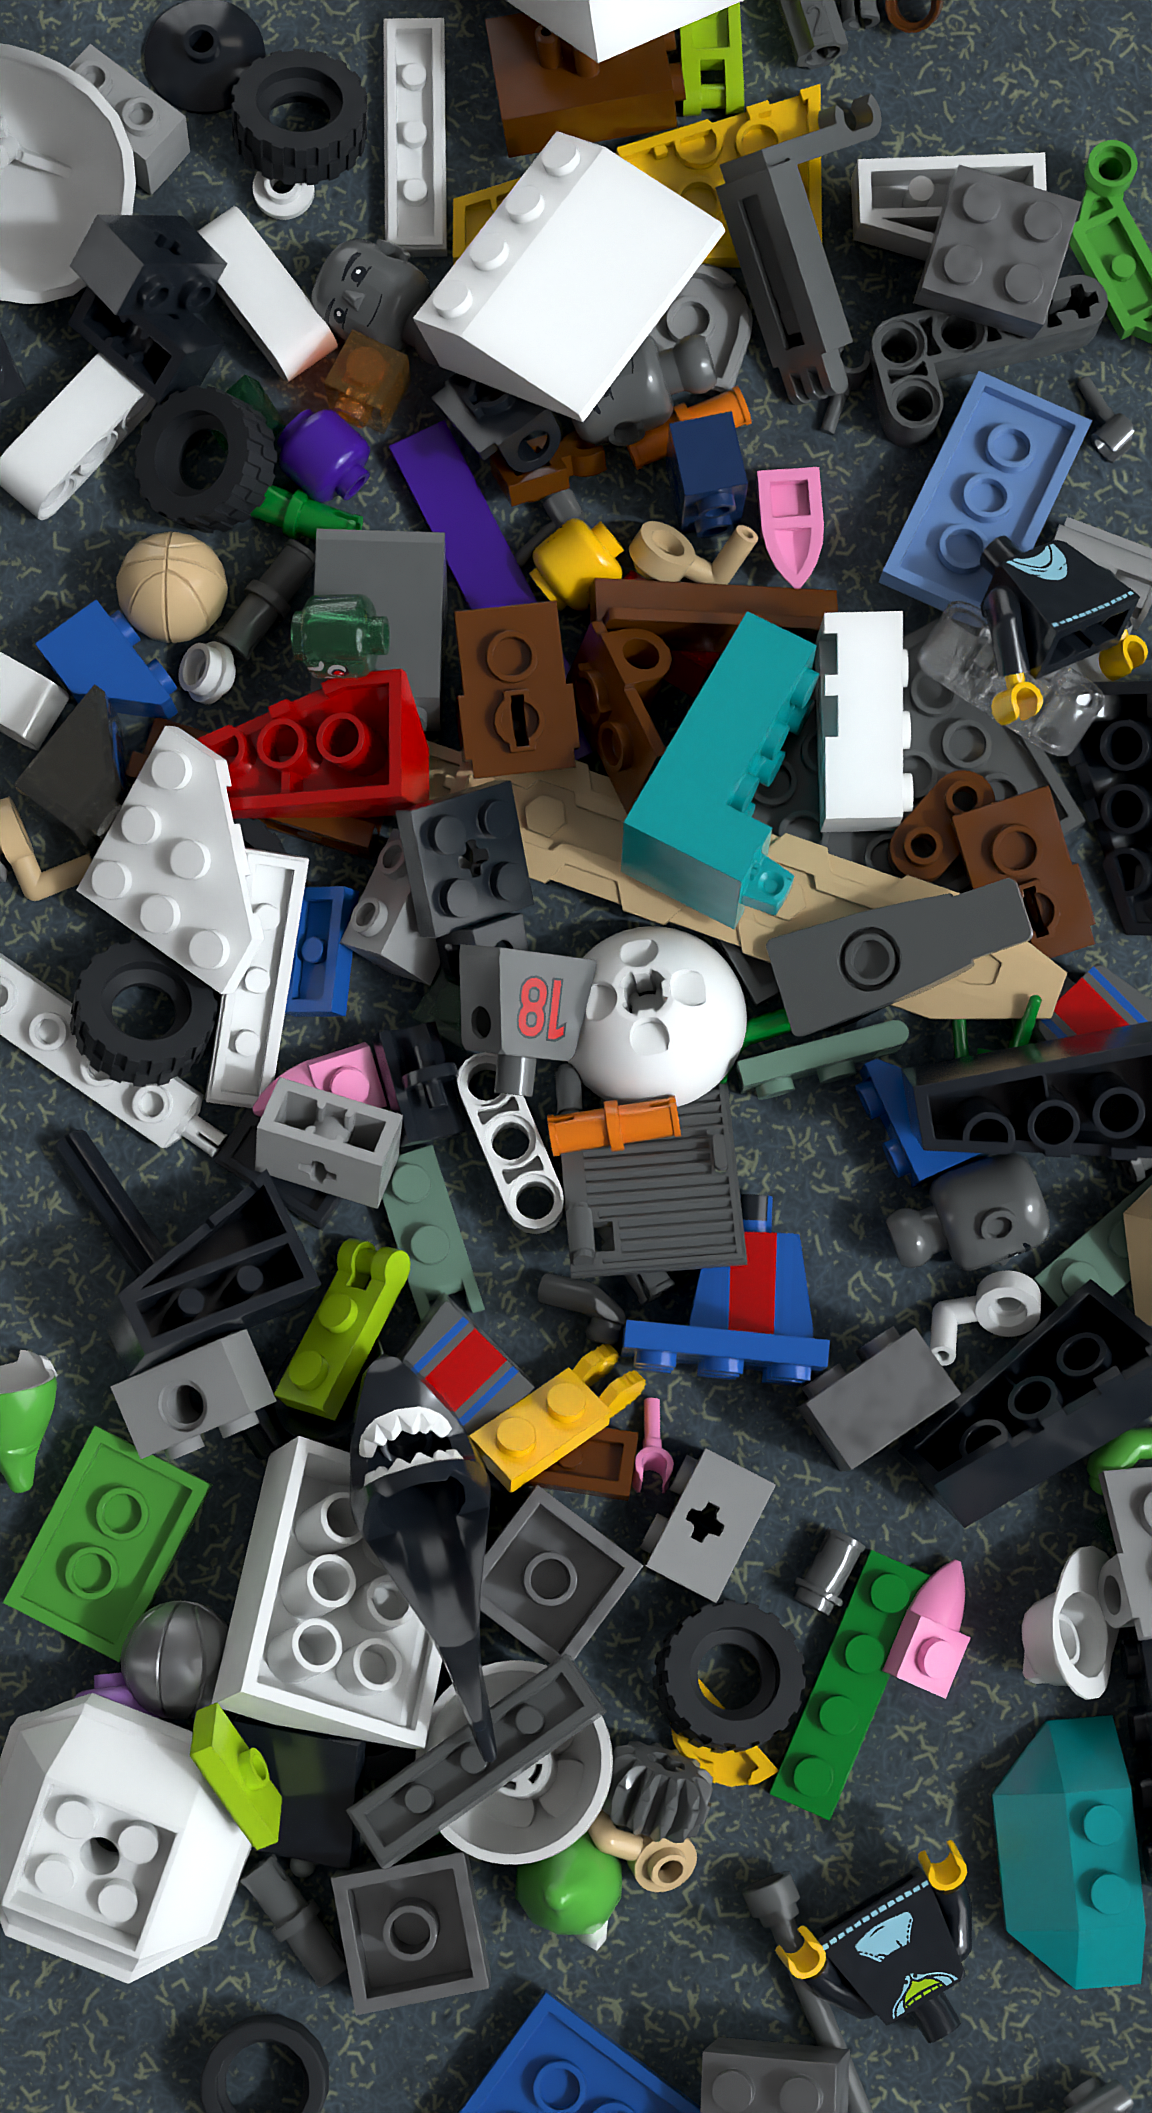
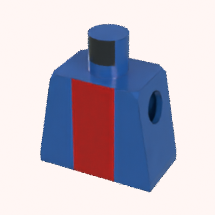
M741 1194L740 1200L747 1265L699 1269L687 1326L813 1338V1323L800 1235L772 1233V1196Z

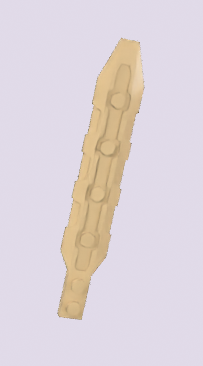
M426 740L429 748V800L494 780H511L530 879L544 884L552 880L620 904L624 912L663 926L671 922L742 947L743 954L771 963L766 944L771 938L893 904L948 893L953 894V896L960 894L909 875L900 879L828 853L827 847L787 833L781 837L771 834L768 857L794 875L792 888L776 915L745 906L741 919L735 929H732L621 872L623 822L627 814L610 778L590 771L588 764L575 760L576 767L570 769L473 779L471 762L462 761L461 752ZM1025 942L974 959V966L961 975L921 994L891 1004L893 1007L927 1019H1022L1029 998L1032 995H1039L1042 1003L1036 1019H1051L1067 972L1031 943Z

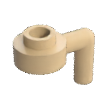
M649 521L641 526L630 543L629 553L638 573L649 581L679 582L685 577L695 583L728 585L757 543L758 536L751 528L738 525L713 563L695 555L692 544L678 530L661 522Z
M10 796L0 800V855L4 853L7 861L11 864L24 896L31 901H39L79 885L92 862L90 854H85L41 872L31 841Z
M602 1809L587 1830L596 1848L603 1853L625 1859L637 1882L648 1891L666 1892L680 1886L690 1877L696 1866L697 1853L689 1838H686L683 1843H673L665 1838L655 1842L649 1836L643 1834L634 1835L633 1833L617 1829L609 1815Z

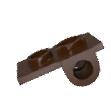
M557 601L454 611L463 695L457 696L455 702L457 731L462 761L471 762L473 779L575 768L574 750L580 748L573 683L566 684Z
M600 620L590 623L566 677V684L573 683L577 719L593 752L598 753L628 815L666 751L648 711L671 666L672 657L670 649L663 639L653 632L641 628H627L608 632L603 621Z
M1049 785L949 816L971 890L1006 878L1017 882L1033 930V937L1028 941L1049 959L1095 944L1090 927L1096 924L1079 864L1072 862Z

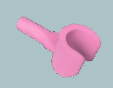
M646 1398L644 1399L643 1449L636 1456L631 1483L634 1490L640 1493L643 1472L647 1470L655 1471L662 1477V1493H665L669 1488L674 1462L668 1451L662 1448V1440L660 1439V1399Z

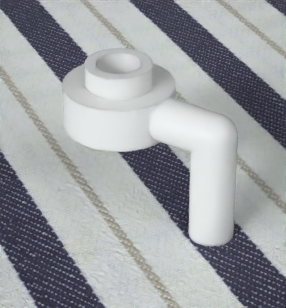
M999 1271L988 1275L980 1282L977 1287L976 1296L938 1302L932 1311L930 1350L941 1366L953 1363L956 1358L958 1324L979 1322L987 1331L1005 1337L1019 1336L1032 1330L1037 1325L1041 1314V1292L1038 1285L1032 1278L1023 1273Z

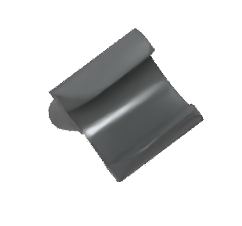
M842 346V347L838 348V351H839V354H840V357H841V358H842V355H843L845 346ZM867 350L861 366L848 368L843 365L848 379V387L844 393L831 396L820 427L821 432L829 435L835 434L846 399L849 398L851 390L861 386L866 378L870 364L869 352Z
M1089 376L1084 377L1077 383V387L1094 412L1096 419L1102 425L1091 435V442L1107 462L1113 463L1131 448V439L1134 432L1133 424L1125 415L1121 413L1115 414L1111 407H1108L1092 379Z
M562 490L544 502L543 508L551 522L543 526L538 533L513 555L521 568L532 559L535 548L565 522L572 518L584 521L585 514L572 490Z

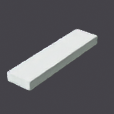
M444 18L384 19L385 241L410 253V257L447 256Z
M245 847L251 874L245 877L252 912L253 914L259 913L264 940L233 994H221L205 1100L210 1103L252 1108L261 1093L275 1079L309 858Z

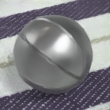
M171 1601L149 1609L137 1620L125 1639L120 1661L125 1684L139 1705L162 1718L188 1719L194 1718L197 1710L212 1704L229 1630L225 1621L217 1613L199 1603Z

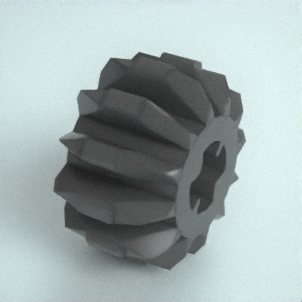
M629 1741L628 1745L615 1747L613 1752L611 1783L602 1810L611 1815V1820L616 1825L626 1826L633 1830L634 1835L643 1834L649 1836L655 1842L665 1838L673 1843H683L686 1838L697 1837L701 1824L706 1822L712 1805L710 1798L713 1792L711 1787L713 1777L705 1769L700 1768V1763L696 1759L682 1756L678 1753V1749L669 1750L663 1748L657 1742L646 1745L640 1741Z

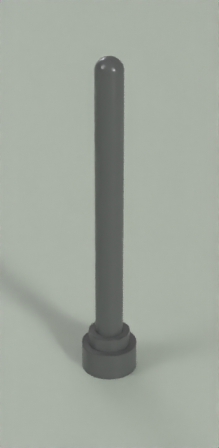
M790 1871L772 1874L745 1887L741 1893L751 1917L759 1918L763 1928L770 1927L777 1946L780 1945L786 1953L791 1954L800 1950L804 1940L797 1930L798 1925L794 1918L799 1914L795 1902L800 1899V1895ZM786 1967L817 2045L848 2049L830 2004L820 1999L803 1979L792 1975ZM850 2056L848 2113H874Z

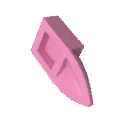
M819 467L757 471L756 487L760 538L764 539L766 550L781 576L794 589H801L812 574L823 545L824 519Z
M366 1042L304 1061L279 1076L378 1108L387 1106L371 1048ZM279 1077L268 1085L253 1105L252 1109L255 1115L262 1117Z
M954 1559L942 1566L930 1576L916 1593L906 1611L882 1670L945 1699L970 1641V1637L959 1633L965 1605V1582L960 1561Z

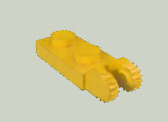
M602 1344L594 1351H590L581 1358L573 1370L568 1367L469 1435L487 1469L509 1492L513 1493L609 1425L611 1417L623 1410L626 1405H630L632 1401L641 1395L642 1390L645 1389L646 1380L635 1370L624 1373L622 1377L611 1382L599 1398L589 1388L598 1382L601 1377L608 1374L618 1362L619 1353L611 1345Z

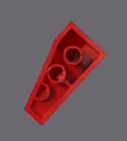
M400 668L349 673L345 677L336 676L322 682L321 689L294 701L284 699L268 707L269 712L236 727L226 725L197 738L196 740L227 760L232 786L227 787V793L233 819L396 815V810L429 801V748L406 671Z

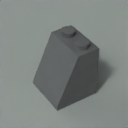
M317 529L312 667H319L320 661L323 662L324 667L321 671L311 670V693L321 689L322 682L331 679L325 677H336L321 675L328 674L329 667L333 665L346 666L349 673L401 668L406 671L423 731L441 732L448 615L444 532ZM312 672H313L314 674H316V675H315L316 677H322V678H315V677H313Z

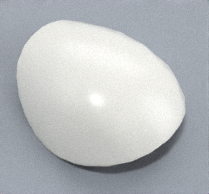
M0 43V300L22 304L46 303L73 296L87 286L70 267V264L97 215H132L136 187L133 150L118 113L90 80L63 64L34 51Z

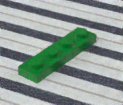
M869 1549L780 1761L779 1771L775 1773L768 1790L770 1795L826 1820H831L889 1680L890 1674L882 1671L908 1607L916 1593L930 1578V1575Z

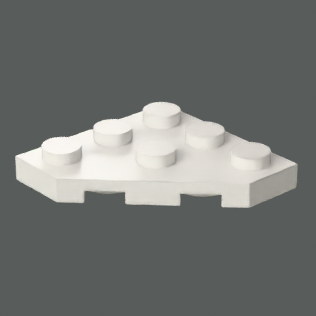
M165 726L80 882L77 891L220 994H233L262 944L264 936L259 913L253 914L245 879L246 876L251 874L240 824H234L227 793V787L232 786L227 760L179 727Z

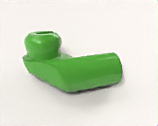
M1152 1427L1131 1428L1092 1452L1088 1459L1087 1472L1090 1475L1089 1485L1093 1491L1103 1495L1098 1476L1103 1471L1131 1469L1138 1460L1152 1459Z

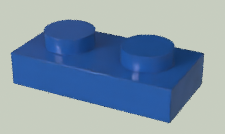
M345 886L304 888L285 1014L294 1017L346 1016L353 950L341 944L340 941L351 920L352 912L358 904L359 891Z

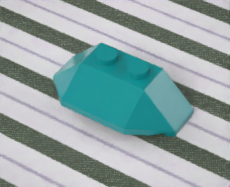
M1113 1715L1046 1720L1036 1732V1736L1020 1754L991 1794L1004 1929L1075 1990L1141 1984L1146 1921L1132 1790Z

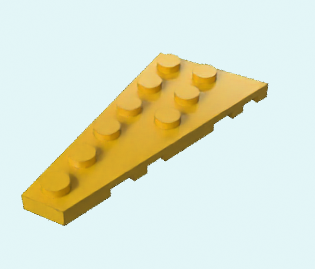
M820 84L801 89L799 96L769 104V101L766 100L747 106L746 112L716 122H711L708 119L617 147L615 154L723 224L725 233L701 264H711L718 268H741L715 187L725 184L720 165L761 149L820 130L818 124V114L821 111ZM821 157L797 166L822 241ZM520 178L453 199V265Z

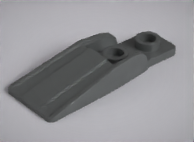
M1006 878L956 896L948 893L852 914L768 940L766 948L792 1033L800 1037L930 990L971 969L975 964L974 959L1030 941L1033 937V930L1017 882Z

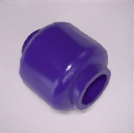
M310 409L304 410L286 426L277 441V446L281 449L278 460L281 471L316 502H328L337 496H340L344 501L349 500L364 486L370 476V473L364 468L370 454L369 444L332 409H324L316 413Z

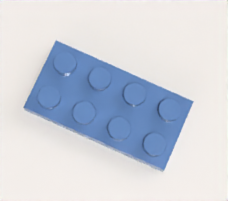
M978 371L888 558L879 583L989 632L987 621L982 616L980 605L993 576L980 565L981 554L994 539L1004 535L1012 540L1023 552L1034 548L1092 420Z

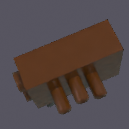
M524 12L485 19L509 158L541 152L556 131L594 143L677 128L675 102L686 100V93L680 62L669 64L667 57L668 51L676 50L674 31L597 63Z

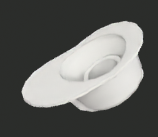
M1094 1546L1078 1548L1068 1557L1061 1572L1056 1592L1035 1602L1024 1614L1022 1622V1641L1025 1650L1023 1675L1029 1682L1069 1686L1076 1695L1085 1700L1099 1698L1107 1688L1111 1658L1119 1628H1113L1108 1624L1099 1603L1098 1578L1100 1570L1110 1560L1104 1551Z

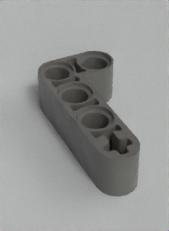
M1071 275L1059 278L1044 326L1033 339L931 308L892 317L883 321L875 329L869 349L870 364L867 374L882 429L886 437L895 445L903 448H917L929 441L934 434L943 408V395L939 381L1076 350L1088 345L1095 337L1108 307L1107 293L1103 285L1096 279L1086 275ZM1066 306H1072L1073 310L1065 311ZM1086 314L1085 318H1078V315ZM1052 322V324H1051V326H1050V328H1049V327L1047 326V323ZM954 332L962 334L968 339L971 346L965 349L949 347L944 342L942 335ZM891 346L903 348L909 353L911 360L905 363L891 362L884 357L882 350ZM909 403L918 405L925 411L927 418L921 421H909L899 414L897 407Z

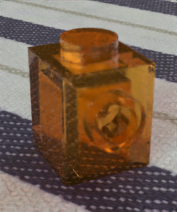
M352 329L324 382L329 408L352 426L358 428L367 426L385 434L412 382L408 355Z

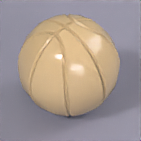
M179 532L153 534L136 543L123 559L116 580L119 606L130 624L151 639L166 643L190 641L204 634L221 616L227 599L228 586L225 570L217 555L202 541L192 535Z

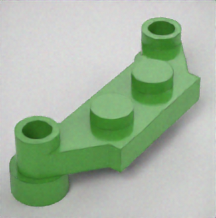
M1107 140L1096 145L1087 160L1084 169L1085 190L1078 220L1074 224L1069 245L1085 275L1096 279L1103 285L1108 298L1106 314L1120 340L1132 335L1152 344V253L1123 201L1124 192L1130 187L1137 171V157L1132 148L1124 142Z

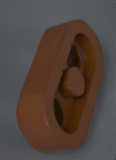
M958 770L945 775L938 781L899 825L889 842L888 860L896 875L901 879L909 875L930 883L944 874L960 855L949 816L964 811L955 807L952 796L957 792L970 794L974 799V808L995 802L993 789L985 778L972 771ZM918 838L928 840L932 844L933 855L927 858L916 856L911 850V842Z

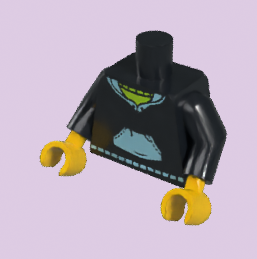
M1004 535L994 539L984 549L980 557V565L993 577L980 607L991 635L998 676H1005L1007 687L1006 690L995 695L991 705L992 714L1000 725H1007L1017 720L1018 716L1021 721H1025L1035 716L1043 704V696L1040 690L1034 684L1025 682L1024 672H1028L1036 680L1099 653L1098 660L1102 673L1109 680L1115 681L1130 674L1133 669L1145 662L1148 655L1147 645L1141 638L1136 635H1129L1127 631L1132 626L1130 618L1140 596L1119 581L1111 570L1097 565L1067 542L1054 540L1023 552L1012 540Z
M946 1841L950 1852L944 1861L931 1863L926 1851L923 1850L918 1854V1860L924 1872L917 1866L817 1928L812 1933L804 1925L800 1926L797 1930L805 1939L801 1949L790 1954L786 1953L778 1945L775 1950L778 1957L791 1974L803 1979L820 1999L858 2019H869L877 2015L887 2026L910 2013L927 2043L936 2042L947 2036L960 2026L961 2020L944 1991L966 1977L962 1961L972 1951V1902L965 1883L967 1866L954 1841Z

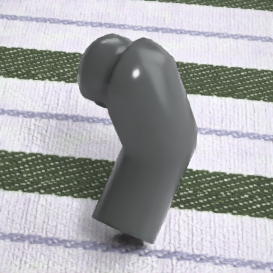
M549 1272L544 1274L538 1289V1301L541 1304L582 1313L590 1317L591 1319L585 1333L587 1338L593 1342L614 1346L620 1341L621 1327L625 1326L627 1320L625 1311L604 1291L588 1281L571 1279L570 1277Z

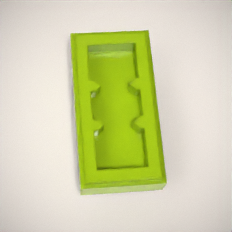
M218 1702L197 1710L190 1749L191 1759L252 1847L259 1850L278 1842L282 1796L269 1779L268 1768L263 1756L256 1748H248Z

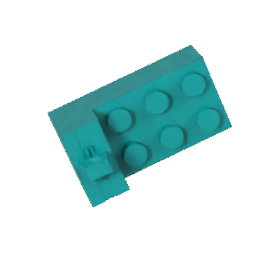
M748 611L746 612L623 822L622 873L732 929H735L741 919L745 906L771 915L778 913L792 888L794 875L768 857L772 827L752 818L756 804L752 803L751 800L759 783L769 787L776 777L785 757V752L781 748L788 732L799 735L812 712L815 701L810 699L820 676V673L812 670L817 645Z

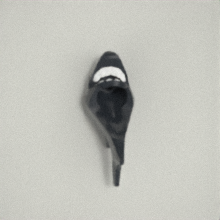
M381 1354L363 1373L351 1423L349 1505L352 1508V1517L359 1532L431 1637L450 1675L458 1701L484 1762H493L497 1758V1748L481 1665L479 1628L481 1587L491 1497V1484L486 1472L487 1466L456 1413L444 1397L409 1361Z

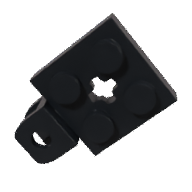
M494 780L396 810L420 937L436 938L440 962L447 977L451 980L460 981V944L497 947L496 944L502 941L506 948L529 951L522 913H511L534 905L511 780ZM465 842L468 843L473 853L471 869L460 868L459 856L466 853Z

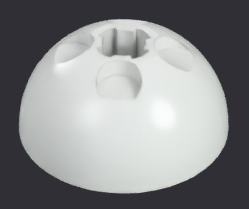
M647 926L616 933L598 943L583 957L584 959L597 960L596 971L575 1055L568 1063L573 1065L580 1075L581 1082L593 1093L606 1101L617 1099L618 1105L669 1098V1096L675 1095L676 1105L679 1107L700 1098L713 1089L727 1075L740 1054L744 1042L747 1012L744 994L737 977L726 960L715 949L687 932L667 927ZM656 991V994H645L639 996V994L643 992Z
M523 1660L501 1661L482 1666L489 1706L491 1707L548 1666ZM453 1684L442 1693L433 1705L425 1748L416 1750V1760L468 1724ZM602 1716L445 1827L440 1831L441 1834L463 1852L475 1858L498 1864L518 1865L533 1863L547 1859L568 1848L595 1821L609 1791L613 1755L611 1740L604 1718ZM537 1765H542L538 1776L534 1780L535 1782L532 1783L530 1779L535 1775Z

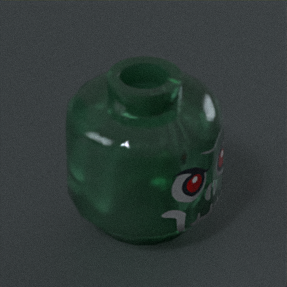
M319 594L311 596L307 600L303 611H295L292 618L291 644L294 659L297 663L304 662L308 672L315 678L365 677L370 671L374 670L378 655H388L390 626L387 616H377L373 602L364 594Z

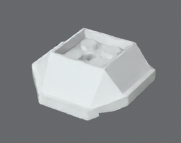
M94 1693L63 1702L41 1712L38 1710L22 1715L16 1719L10 1727L0 1757V1923L6 1936L127 1984L217 1939L226 1920L252 1845L191 1759L192 1731ZM95 1837H103L110 1840L119 1852H111L99 1845Z

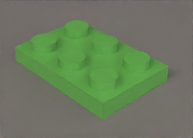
M94 1426L3 1603L107 1657L121 1662L122 1647L130 1629L150 1609L213 1484L154 1454L140 1459L134 1444L99 1426Z

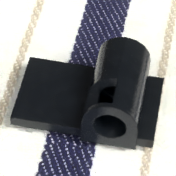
M456 373L443 382L445 385L443 389L431 397L435 405L483 460L497 451L515 471L524 473L534 471L545 465L554 456L559 447L561 433L551 413L552 410ZM543 430L546 431L547 440L543 449L536 453L524 439L533 431Z

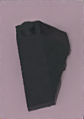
M1152 679L1063 683L1064 749L1070 767L1075 766L1086 799V802H1083L1088 822L1094 823L1105 857L1103 867L1125 934L1152 936Z

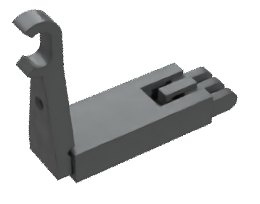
M871 94L856 98L852 102L851 111L856 118V128L854 131L850 130L845 124L844 111L835 105L819 111L818 124L820 130L761 149L720 165L725 184L715 187L772 366L773 368L779 367L788 398L794 405L809 403L811 400L817 401L828 396H835L847 390L848 379L838 348L853 342L797 165L874 138L880 131L882 118L879 105Z

